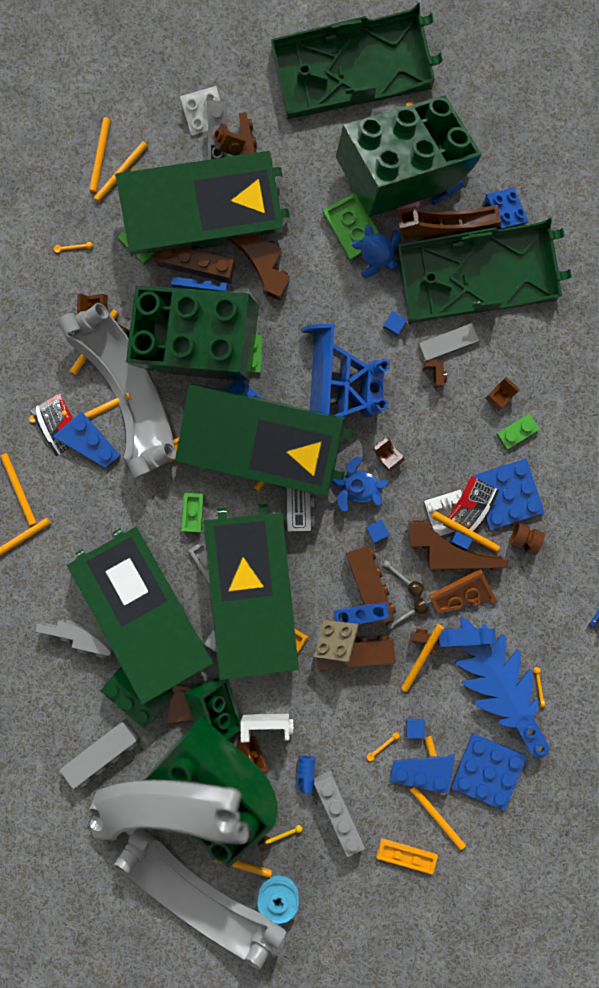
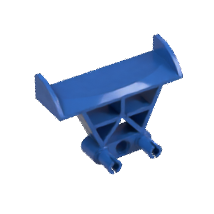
M315 324L301 328V333L314 334L310 410L329 414L331 388H339L336 416H344L360 410L364 417H372L388 408V406H384L388 402L383 398L385 372L390 369V367H387L390 365L388 360H373L365 364L335 345V324ZM333 355L340 359L339 381L331 380ZM350 366L358 370L351 376ZM359 376H361L360 396L349 386ZM370 385L374 387V393L371 392ZM348 399H349V400L352 402V404L355 406L354 408H351V409H349V410H348Z

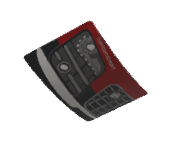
M58 394L31 409L38 427L55 456L57 457L71 449L70 446L53 437L73 419L61 395ZM62 411H66L67 414L65 416L62 415Z
M470 476L461 497L448 518L476 533L488 515L499 490Z

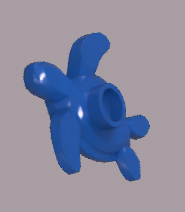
M366 225L364 229L365 237L362 241L356 240L352 243L354 249H361L364 261L370 265L361 271L360 274L364 278L372 277L379 272L382 266L396 270L398 262L393 257V252L400 243V232L394 230L390 240H388L382 234H373L372 227Z
M355 457L349 461L346 466L347 478L344 477L343 480L332 479V483L335 486L344 488L337 497L338 506L343 512H348L349 498L359 503L373 500L376 505H382L381 489L388 485V481L384 479L377 482L369 473L357 472V468L363 462L361 457Z

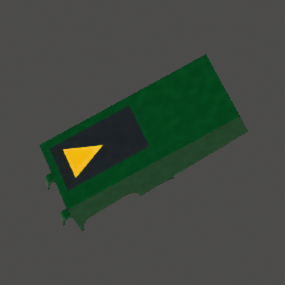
M270 151L115 173L131 257L136 254L192 246V249L222 245V239L233 237L282 234L284 229L282 218H290L289 209H280L275 177H283L281 167H273Z
M189 384L175 461L327 496L329 488H331L332 479H344L345 471L335 470L341 438L353 439L354 430L344 428L345 416H336L299 408L290 404L199 384Z

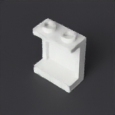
M289 714L243 715L241 719V742H249L251 729H284L285 741H289V735H293V719H289Z

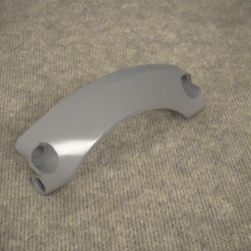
M96 303L87 311H81L76 316L73 313L61 316L57 321L67 342L95 365L107 380L116 398L120 400L119 405L126 427L124 458L134 479L176 457V450L171 428L157 387L148 370L126 363L129 338L102 304ZM128 392L131 396V399L127 400L125 394Z
M175 781L126 782L97 790L89 809L93 814L89 826L96 840H117L120 833L139 828L177 831L219 843H245L248 838L246 823H238L240 814L237 812L241 793L230 788Z
M142 828L135 829L127 841L128 844L114 863V867L191 927L260 970L274 946L277 948L282 942L286 930L263 914L234 901L210 886L175 858L159 840Z

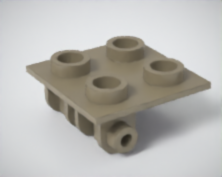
M324 620L314 657L340 661V664L347 665L351 660L350 656L354 649L353 645H355L354 641L356 634H358L359 624Z

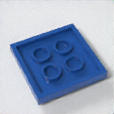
M527 458L473 475V477L499 490L485 518L489 530L545 513Z
M472 733L450 787L505 811L527 756Z

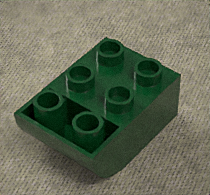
M446 95L344 124L336 153L338 163L369 217L436 196L461 181L474 168L482 156Z
M135 286L126 363L138 368L166 374L250 381L259 305L249 293Z
M202 716L168 750L144 779V781H175L230 788L241 793L237 812L240 814L238 823H246L248 827V838L245 843H219L192 835L209 851L210 856L214 860L223 863L228 869L269 833L276 824L278 815L277 799L266 775Z

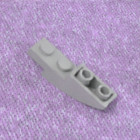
M207 101L208 160L228 157L227 153L217 149L213 139L214 133L221 123L226 124L228 129L227 101Z
M61 619L58 620L57 625L44 622L37 624L36 632H40L41 636L48 638L58 636L61 641L65 642L73 640L72 648L77 649L79 653L88 654L93 652L100 658H107V656H111L114 653L111 646L103 638L75 622Z

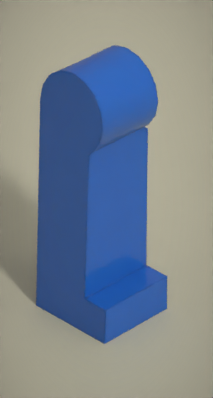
M387 602L344 607L333 611L335 621L342 622L340 619V614H342L343 622L354 624L373 622L390 617Z
M443 629L439 636L440 647L496 643L495 629Z

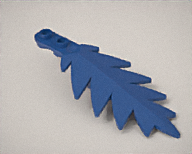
M464 617L460 618L462 629H476ZM484 623L479 629H488L487 624ZM501 634L496 643L491 647L490 644L460 646L475 657L456 660L455 663L471 673L484 676L462 681V684L479 693L493 696V698L474 701V704L491 713L508 717L498 722L507 727H516L530 753L536 758L545 757L549 752V744L534 719L538 701L534 699L530 703L533 682L532 671L529 669L517 683L521 661L520 650L517 649L504 664L506 656V638L504 634ZM533 729V733L528 735V730ZM542 746V750L538 752L537 748Z

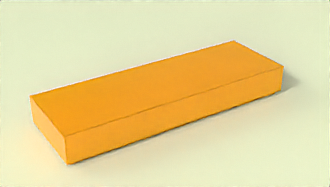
M382 838L376 856L378 860L431 875L434 873L438 855Z

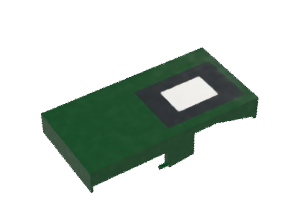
M136 526L125 533L122 532L121 528L115 530L113 534L116 538L85 554L84 549L79 550L75 553L78 559L67 564V567L142 704H145L213 664V661Z

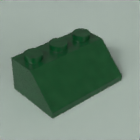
M122 666L100 690L143 729L152 722L175 694L169 689L147 703L142 704Z
M217 678L198 683L184 693L193 723L202 716L226 739L231 738L241 730V719L228 679L220 680Z

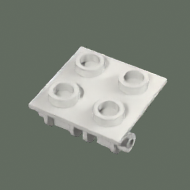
M216 86L180 96L191 136L208 131L207 101H220Z
M461 490L424 501L432 528L440 536L455 531L443 526L442 523L431 518V515L436 511L448 518L462 495Z

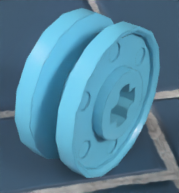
M279 875L264 881L258 895L257 905L259 912L276 924L286 923L294 917L299 904L298 888L294 882L285 876Z

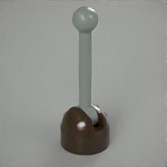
M389 561L383 563L384 568L391 570L408 584V592L414 598L424 588V585L418 581L410 582L391 566Z
M421 597L414 603L412 611L392 623H387L386 628L392 630L395 625L414 613L425 614L430 609Z

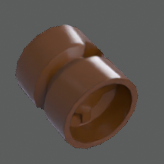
M518 522L510 537L509 545L517 549L524 548L525 552L537 555L544 542L545 533L537 529L530 530L529 526Z

